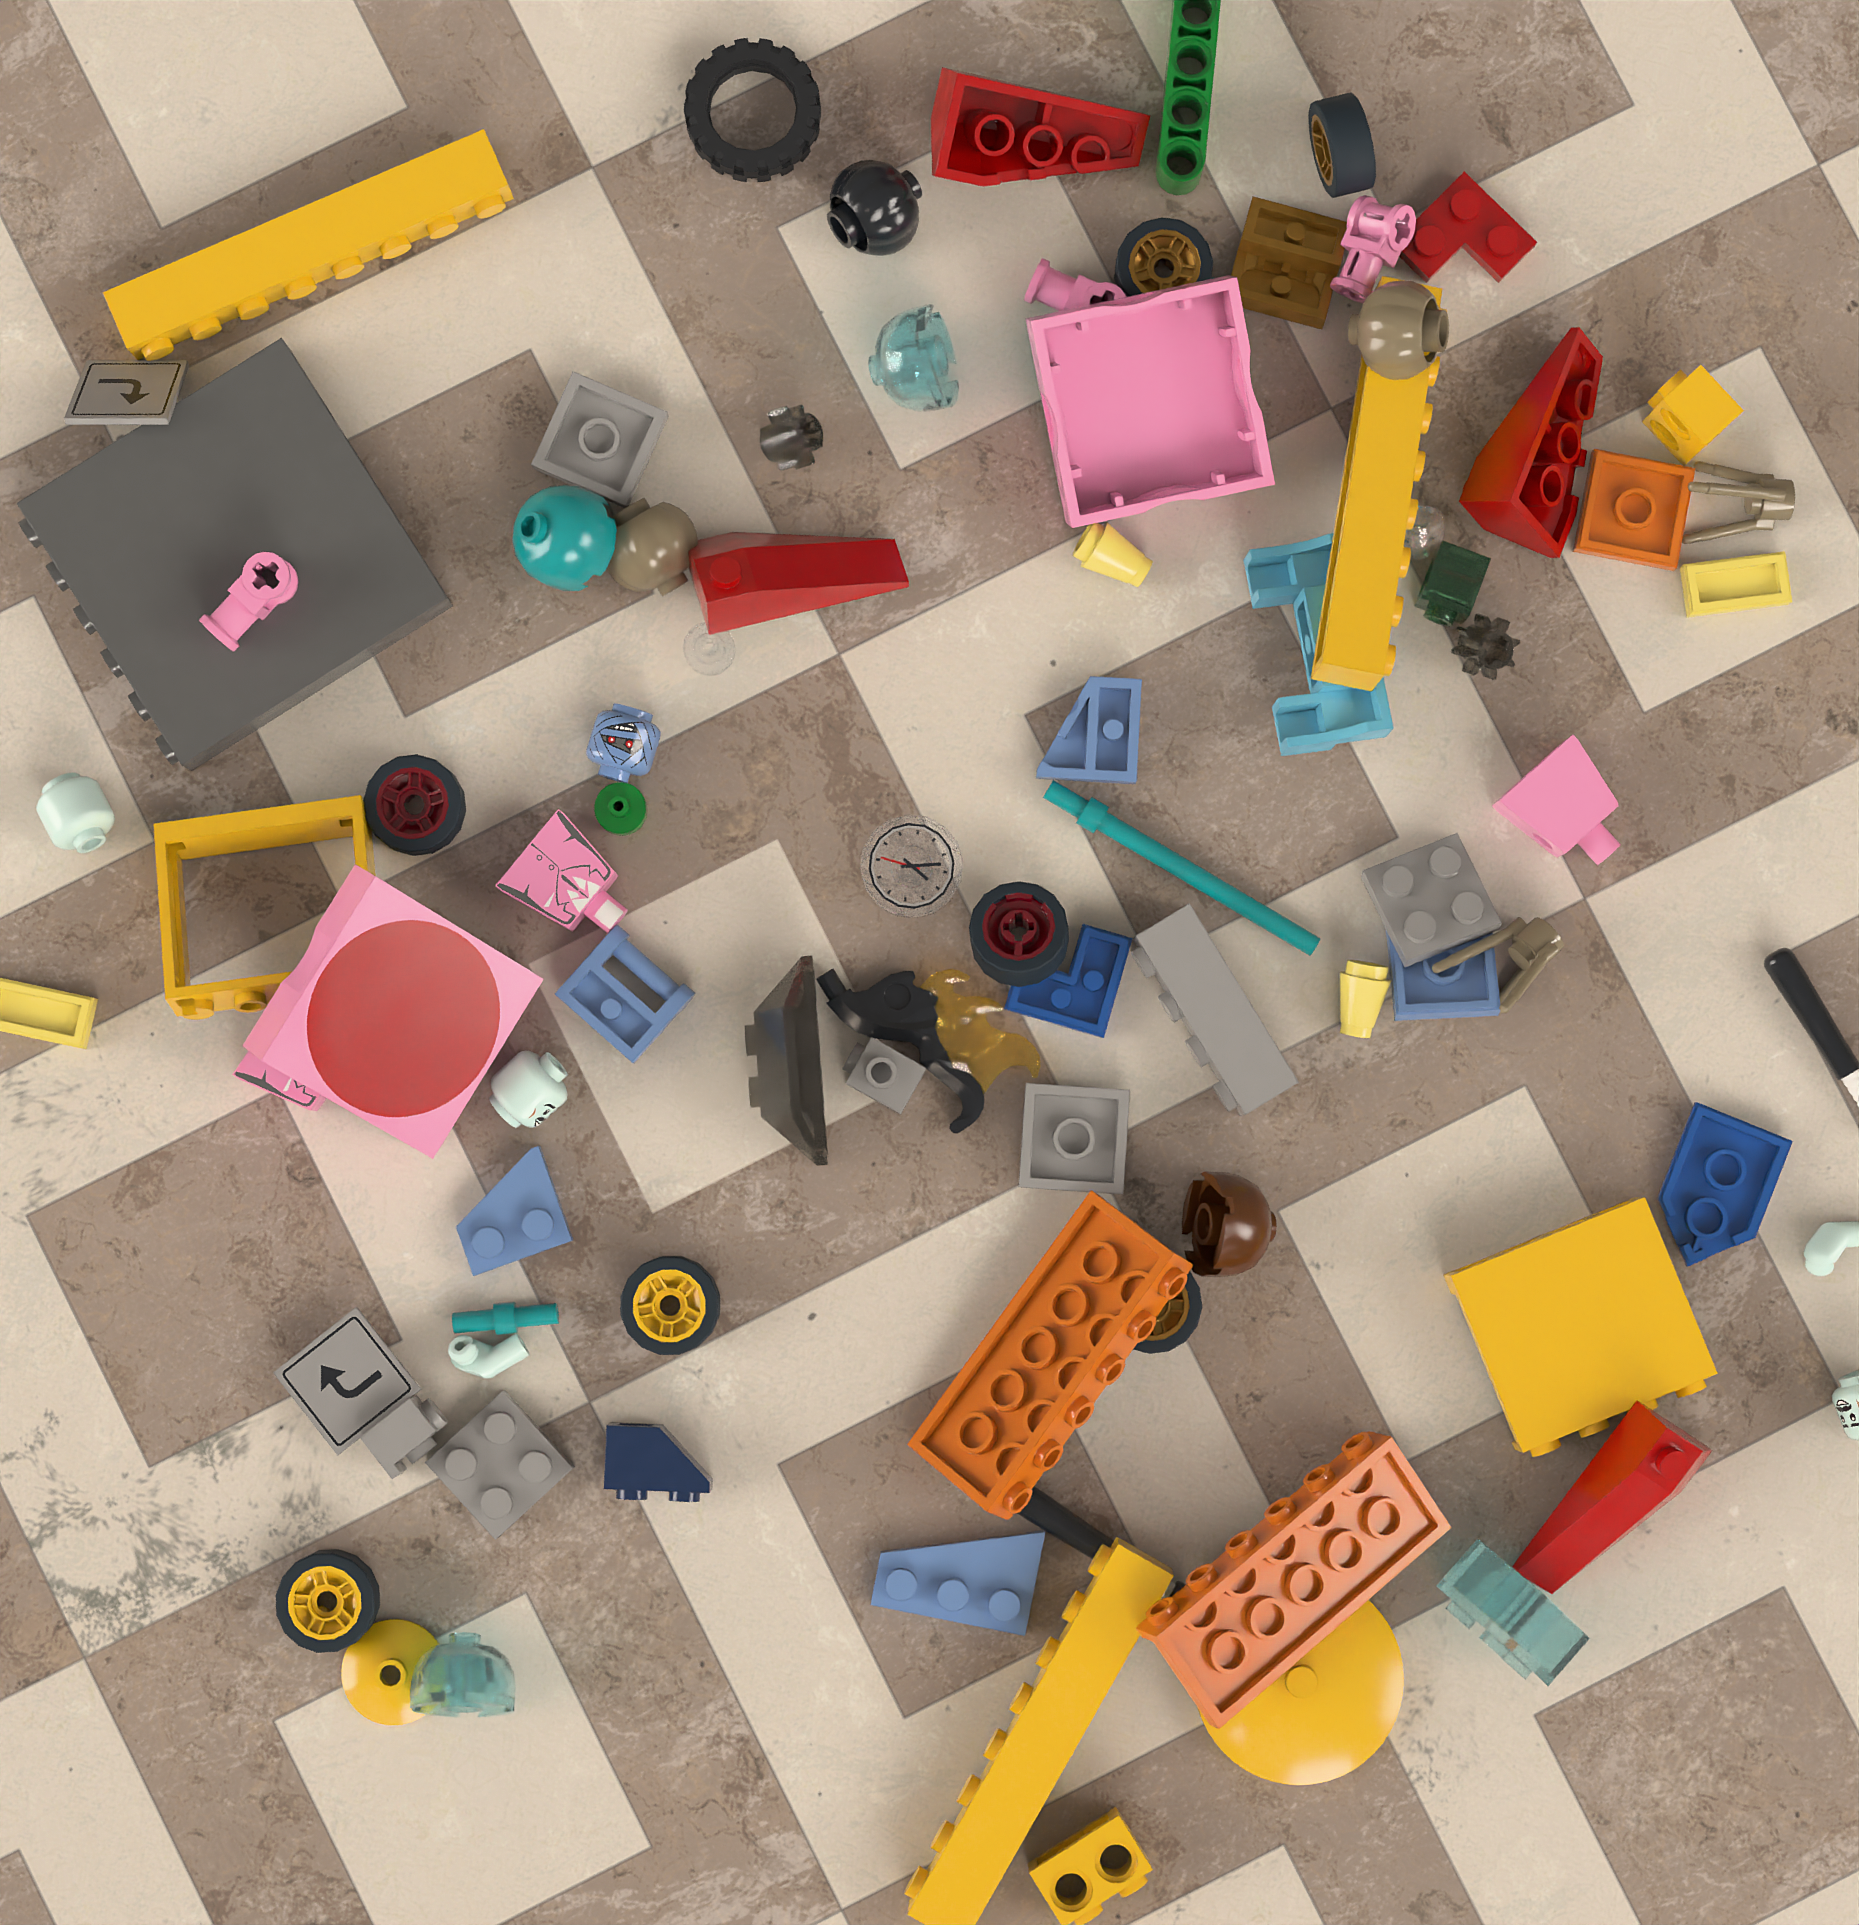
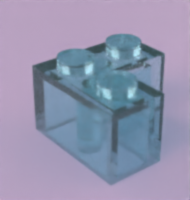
M1479 1539L1471 1545L1436 1585L1452 1600L1445 1609L1468 1629L1476 1622L1485 1629L1479 1638L1525 1680L1531 1673H1534L1549 1686L1590 1639L1546 1595Z

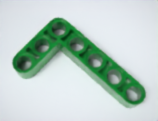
M1172 0L1156 179L1163 190L1176 196L1186 195L1197 187L1206 160L1221 0ZM1188 8H1199L1206 13L1208 20L1201 24H1193L1184 18L1182 12ZM1192 57L1201 63L1203 70L1197 74H1187L1180 70L1177 62L1182 58ZM1179 107L1191 108L1196 112L1198 121L1189 125L1181 124L1174 119L1172 112ZM1174 157H1183L1191 162L1194 170L1187 175L1174 174L1169 169L1167 162Z

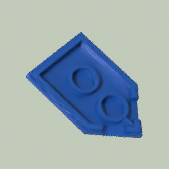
M1694 1102L1657 1197L1686 1267L1756 1238L1793 1143L1792 1140L1698 1102Z

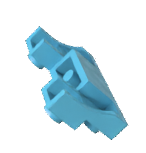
M1333 533L1293 544L1250 549L1243 560L1253 609L1293 604L1310 694L1280 697L1272 706L1281 756L1332 750L1339 743L1385 738L1394 728L1384 678L1380 680L1373 691L1311 679Z

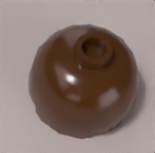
M1208 1171L1200 1173L1204 1180H1193L1190 1184L1182 1214V1234L1188 1235L1192 1232L1194 1251L1184 1250L1186 1260L1193 1264L1192 1271L1201 1277H1228L1238 1275L1255 1267L1267 1251L1269 1242L1273 1241L1277 1229L1276 1217L1270 1211L1266 1198L1257 1185L1239 1175Z

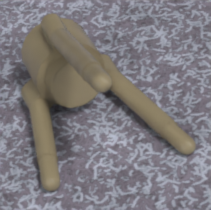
M1701 461L1695 462L1693 467L1698 472L1747 483L1748 485L1690 482L1688 484L1689 491L1744 497L1746 514H1754V519L1684 534L1682 543L1703 542L1753 530L1772 531L1775 520H1790L1795 506V487L1793 481L1774 479L1773 474H1758L1717 464L1714 465Z
M1517 917L1505 929L1433 964L1432 971L1440 973L1512 939L1513 945L1508 948V953L1520 968L1499 990L1500 1012L1507 1013L1524 994L1545 965L1563 949L1564 945L1556 930L1545 920L1536 917L1526 924L1522 918Z

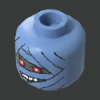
M614 703L612 711L605 710L597 715L586 749V755L592 762L600 765L599 776L628 784L630 775L642 776L650 771L661 736L659 728L651 723L652 714Z

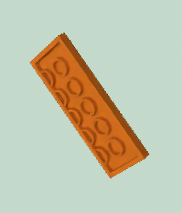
M1091 1190L907 1445L986 1512L1009 1520L1013 1514L1020 1512L1028 1504L1032 1496V1488L1042 1474L1054 1467L1063 1453V1445L1074 1430L1084 1425L1091 1417L1094 1403L1105 1387L1111 1385L1120 1377L1125 1368L1126 1358L1137 1343L1142 1342L1151 1334L1156 1325V1317L1168 1300L1175 1298L1183 1290L1187 1282V1274L1193 1264L1172 1251L1111 1203Z
M1368 1431L1360 1432L1349 1438L1342 1445V1453L1329 1464L1318 1466L1310 1471L1303 1479L1304 1485L1290 1497H1284L1272 1503L1264 1512L1265 1518L1251 1530L1242 1531L1232 1537L1225 1545L1226 1551L1212 1563L1201 1565L1193 1570L1186 1578L1187 1584L1172 1597H1166L1154 1603L1146 1612L1147 1618L1136 1627L1142 1638L1154 1642L1211 1726L1220 1729L1451 1529L1448 1521L1391 1436Z

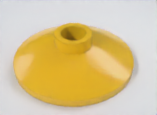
M403 1619L382 1620L374 1623L360 1640L348 1646L342 1662V1684L352 1706L367 1719L384 1725L407 1724L427 1714L441 1697L447 1678L445 1655L436 1638L421 1625ZM393 1665L399 1669L401 1678L398 1683L389 1684L383 1679L382 1671L385 1666Z

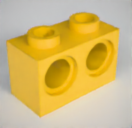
M1700 365L1689 376L1680 369L1647 402L1653 410L1642 423L1685 466L1744 410Z
M1116 1807L1027 1863L1030 1876L1061 1925H1068L1073 1921L1076 1925H1084L1103 1911L1102 1902L1116 1893H1119L1121 1898H1124L1136 1892L1148 1882L1145 1875L1153 1870L1150 1860ZM1111 1845L1124 1846L1129 1851L1128 1861L1118 1869L1105 1867L1100 1862L1101 1854L1105 1848ZM1069 1873L1077 1874L1085 1881L1082 1892L1071 1898L1061 1896L1055 1889L1059 1878Z

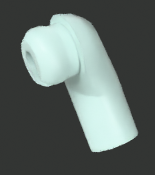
M1859 1221L1826 1222L1821 1225L1804 1249L1805 1267L1808 1272L1816 1276H1826L1833 1271L1834 1263L1846 1247H1859Z
M517 1333L496 1346L472 1339L467 1335H460L451 1341L448 1348L451 1362L456 1368L485 1379L496 1376L530 1355L526 1345Z

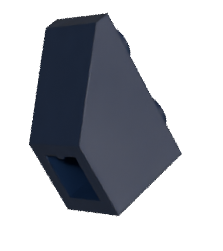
M610 1422L606 1425L604 1489L616 1490V1499L647 1500L648 1491L669 1492V1501L700 1502V1493L711 1492L713 1478L663 1424Z

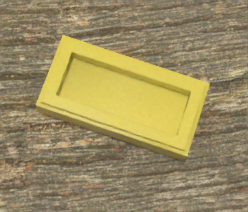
M1785 551L1683 564L1680 567L1687 618L1783 606L1792 603Z
M0 978V1031L87 1049L98 999Z

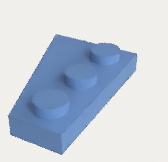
M1045 1530L1003 1537L995 1536L956 1543H940L881 1551L871 1605L1025 1636Z

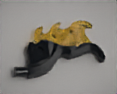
M834 969L819 976L816 980L829 1000L826 1004L842 1022L855 1032L869 1038L910 1042L917 1046L920 1053L919 1062L937 1079L952 1089L962 1101L963 1109L961 1115L949 1127L950 1131L954 1134L960 1133L980 1117L984 1108V1094L1002 1071L1012 1066H1026L1032 1078H1038L1040 1056L1035 1046L1028 1039L1017 1033L1002 1032L991 1027L987 1021L988 1012H1002L1003 1006L990 998L980 996L965 997L953 991L955 982H968L970 978L969 975L959 970L947 969L938 971L928 977L920 987H916L913 984V980L916 978L913 971H902L890 974L869 989L853 992L851 989L846 990Z

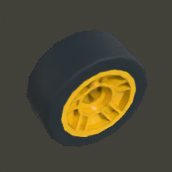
M661 1256L643 1263L627 1279L620 1296V1316L627 1333L641 1348L658 1355H680L697 1348L713 1333L720 1316V1293L714 1278L699 1263L683 1256ZM667 1295H673L680 1301V1310L673 1316L666 1314L660 1309V1303H662Z
M339 1549L318 1550L295 1562L283 1575L275 1595L276 1616L284 1633L299 1647L316 1653L338 1652L356 1643L374 1624L380 1608L379 1585L371 1568L358 1556ZM324 1591L332 1592L337 1598V1605L332 1611L324 1605H317V1599L322 1596Z

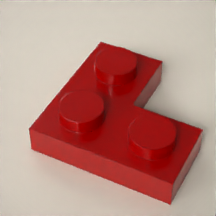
M1464 171L1416 219L1413 237L1409 245L1401 251L1399 257L1427 283L1463 248L1499 283L1536 246L1537 241Z

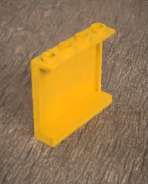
M1645 1197L1631 1198L1443 1275L1450 1293L1456 1295L1515 1438V1441L1512 1442L1513 1447L1522 1453L1530 1450L1532 1457L1549 1453L1561 1447L1559 1438L1575 1431L1579 1432L1580 1437H1586L1610 1427L1607 1418L1625 1411L1628 1413L1637 1400L1654 1410L1658 1407L1657 1398L1674 1391L1677 1398L1694 1394L1707 1387L1704 1379L1718 1374Z

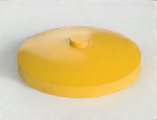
M1368 1600L1220 1729L1211 1726L1198 1707L1197 1709L1208 1733L1217 1746L1234 1763L1246 1771L1263 1779L1282 1784L1309 1785L1327 1782L1341 1777L1363 1764L1377 1751L1390 1733L1396 1721L1403 1696L1404 1673L1400 1649L1389 1624L1380 1611Z

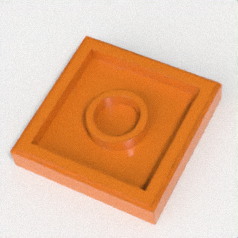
M1594 449L1590 456L1573 552L1669 571L1676 570L1691 496L1688 484L1693 482L1695 468Z

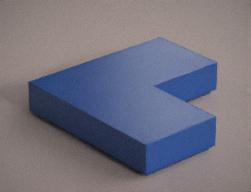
M1082 924L1069 972L1065 973L1056 970L1053 975L1038 984L1022 987L1010 986L1004 1010L1104 1038L1133 938Z

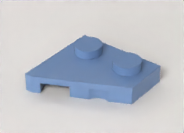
M1090 676L1045 757L1038 766L1036 779L1136 784L1142 679Z
M540 1146L531 1148L456 1226L473 1276L573 1241Z

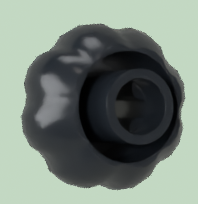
M864 160L851 164L840 171L831 188V211L827 213L830 229L836 239L846 248L853 246L861 253L876 256L894 254L907 246L916 234L919 222L917 200L922 197L921 186L910 171L905 170L900 173L889 163Z

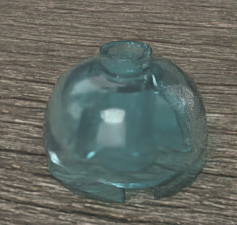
M932 304L908 309L896 314L882 327L876 339V355L869 356L868 360L873 383L876 386L883 385L889 398L899 406L917 412L935 411L952 407L957 402L959 392L958 380L948 382L947 376L949 371L948 362L956 364L950 334L940 312L931 313L934 307Z
M451 1633L449 1634V1643L431 1647L420 1657L416 1664L410 1686L409 1709L412 1708L413 1712L442 1717H460L459 1713L479 1712L478 1717L501 1716L513 1713L516 1690L514 1671L508 1658L493 1646L481 1644L480 1634Z

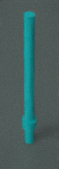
M1054 780L1043 796L1047 801L1078 818L1076 824L1093 834L1096 830L1100 831L1307 955L1311 956L1321 938L1108 813L1109 807L1097 799L1091 797L1088 801Z

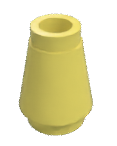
M1108 522L1104 525L1099 523L1089 524L1081 535L1072 554L1073 557L1082 561L1081 567L1125 583H1130L1135 587L1140 586L1153 563L1151 559L1147 558L1145 554Z
M1347 960L1346 970L1340 972V1033L1360 1038H1371L1372 1028H1374L1391 980L1386 979L1388 973L1387 966L1366 961Z

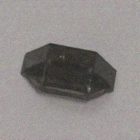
M811 955L802 956L753 1012L754 1024L745 1025L747 1056H757L758 1076L748 1077L751 1108L760 1107L761 1118L817 1166H827L829 1161L814 958Z

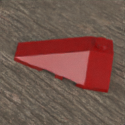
M942 67L931 115L932 175L985 187L1027 179L1031 181L1057 175L1085 174L1138 167L1151 115Z
M1571 327L1478 454L1459 499L1460 504L1483 530L1549 558H1560L1577 514L1579 497L1571 495L1576 467H1585L1587 450L1581 448L1582 428L1584 420L1591 419L1594 414L1603 356L1580 327Z
M730 532L698 540V545L688 551V568L709 635L909 587V580L895 539Z
M1637 1400L1511 1568L1522 1577L1553 1594L1681 1493L1712 1450Z

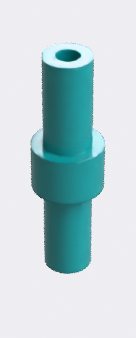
M515 1302L493 1304V1309L452 1313L454 1334L495 1330L496 1335L518 1333V1328L559 1324L557 1303L516 1307Z

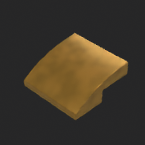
M1252 196L1231 276L1237 277L1242 307L1247 310L1322 330L1333 293L1330 284L1332 279L1337 277L1345 250L1340 244L1347 230V222Z

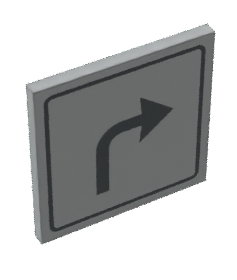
M87 360L65 414V424L169 425L189 368L188 360Z
M355 1307L273 1372L337 1456L421 1390L358 1307Z

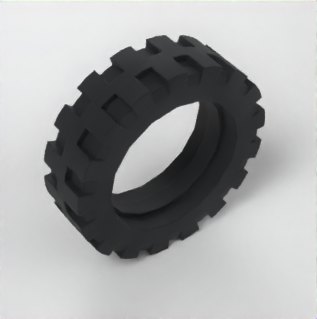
M748 38L734 40L735 45L725 48L724 44L712 50V56L709 59L705 60L703 58L697 64L695 75L692 80L689 79L686 86L684 114L688 134L695 146L696 152L703 160L705 159L711 164L713 170L721 175L724 172L733 176V180L747 182V178H757L758 182H766L771 180L772 175L780 173L781 176L790 173L794 170L793 165L799 160L803 162L811 152L810 147L814 141L816 142L820 131L821 103L819 89L816 81L812 78L808 65L803 60L800 62L795 57V52L784 45L782 48L773 46V41L759 38V43L748 42ZM750 71L768 73L784 82L793 94L796 106L794 123L787 135L774 145L757 150L736 148L724 141L714 129L710 116L712 98L719 86L734 75Z

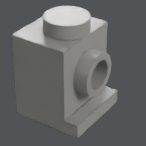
M416 1395L396 1408L363 1434L360 1439L391 1479L407 1470L401 1460L407 1457L413 1464L437 1445L432 1436L448 1422L432 1400L428 1398L422 1402Z

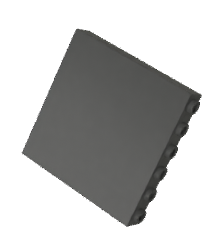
M282 338L176 403L169 425L139 426L17 503L25 516L24 519L18 522L22 531L35 548L41 545L44 546L52 559V562L46 565L51 577L63 592L68 588L71 589L80 603L73 608L80 623L90 635L96 631L107 646L106 649L100 652L104 661L117 678L125 675L134 689V692L128 695L131 704L144 721L152 718L162 735L155 739L160 750L171 765L179 761L182 766L190 771H193L453 607V604ZM261 552L275 553L290 563L297 572V591L290 600L283 604H278L264 620L258 618L237 640L239 647L233 652L205 628L199 619L204 614L210 616L231 594L228 589L242 575L243 567L249 558ZM267 568L261 576L266 581L265 585L274 589L280 581L275 576L276 572Z

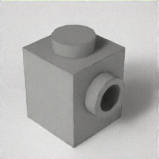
M871 1037L866 1047L857 1042L842 1070L850 1074L846 1081L848 1086L901 1115L924 1075L926 1068Z

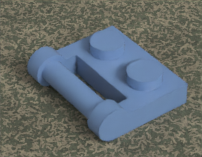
M617 925L581 963L555 995L627 1059L635 1063L670 1022L687 1006L696 993L685 983L679 986L632 945L627 940L630 935ZM612 956H615L666 1001L656 1013L603 967Z

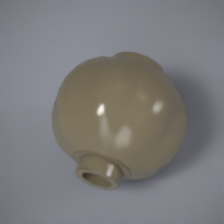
M1393 281L1380 286L1367 296L1360 313L1352 314L1348 323L1349 342L1351 345H1358L1366 365L1382 377L1392 380L1409 379L1423 372L1435 361L1437 352L1445 351L1448 343L1449 319L1446 310H1439L1434 295L1424 286L1414 281ZM1423 352H1430V353H1429L1428 355L1424 356V353H1423Z
M642 498L611 517L615 519L617 533L615 550L607 570L618 584L633 591H649L657 588L663 597L689 581L684 574V571L689 567L688 551L698 545V538L693 522L684 511L667 502H661L650 507L646 499Z

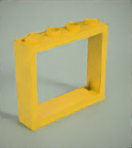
M361 795L153 824L165 1000L177 1017L183 1016L191 1020L206 1019L213 1016L215 1011L229 1009L246 1013L257 1012L267 1007L282 981L291 973L283 972L191 985L182 860L353 837L355 864L376 876L372 830L365 819L364 802Z

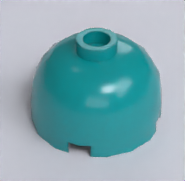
M569 485L549 486L530 496L518 512L512 536L515 556L527 574L549 587L562 591H581L588 587L582 584L587 582L592 575L601 576L607 569L614 553L617 533L615 519L607 516L606 508L603 505H608L606 500L590 490Z

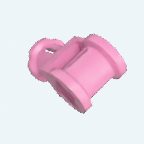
M1367 195L1360 196L1354 201L1347 218V230L1340 244L1349 252L1340 276L1333 278L1330 287L1335 292L1353 301L1364 303L1367 296L1373 292L1372 289L1382 265L1394 268L1401 251L1409 245L1416 225L1413 208L1404 204H1398L1394 207L1382 205L1377 202L1376 198Z
M1042 258L1031 279L1024 301L1032 304L1036 300L1058 311L1124 298L1126 295L1120 287L1113 283H1097L1080 274L1075 279L1051 268L1050 261Z
M257 553L247 560L243 567L242 575L228 589L231 594L210 616L204 614L199 621L219 641L234 652L239 647L237 640L258 618L264 620L278 604H283L294 596L298 587L297 572L290 563L275 553ZM267 568L276 572L275 576L280 581L274 589L265 585L266 581L261 576Z

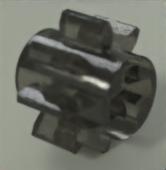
M803 405L792 408L784 406L769 411L767 414L771 424L760 428V446L764 455L770 461L778 463L779 470L781 471L793 467L797 470L816 463L812 452L823 447V429L819 420L814 415L805 413Z
M1477 613L1474 617V624L1466 628L1461 626L1456 628L1460 636L1458 638V646L1451 649V653L1461 656L1466 660L1461 671L1472 676L1481 671L1483 677L1495 680L1497 678V669L1504 666H1515L1512 657L1514 647L1520 644V640L1510 637L1505 633L1510 625L1508 620L1497 617L1491 623L1488 616ZM1484 642L1486 645L1489 646L1487 651L1484 647H1482Z

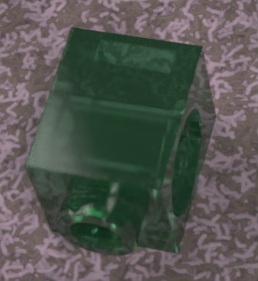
M1442 540L1434 551L1414 607L1425 610L1423 616L1436 624L1452 627L1454 622L1463 624L1471 614L1491 558Z

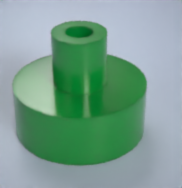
M624 782L612 783L603 788L598 794L594 805L595 816L599 824L607 832L617 836L630 835L639 830L644 824L648 812L647 803L642 793L633 785ZM617 805H624L621 811H616Z

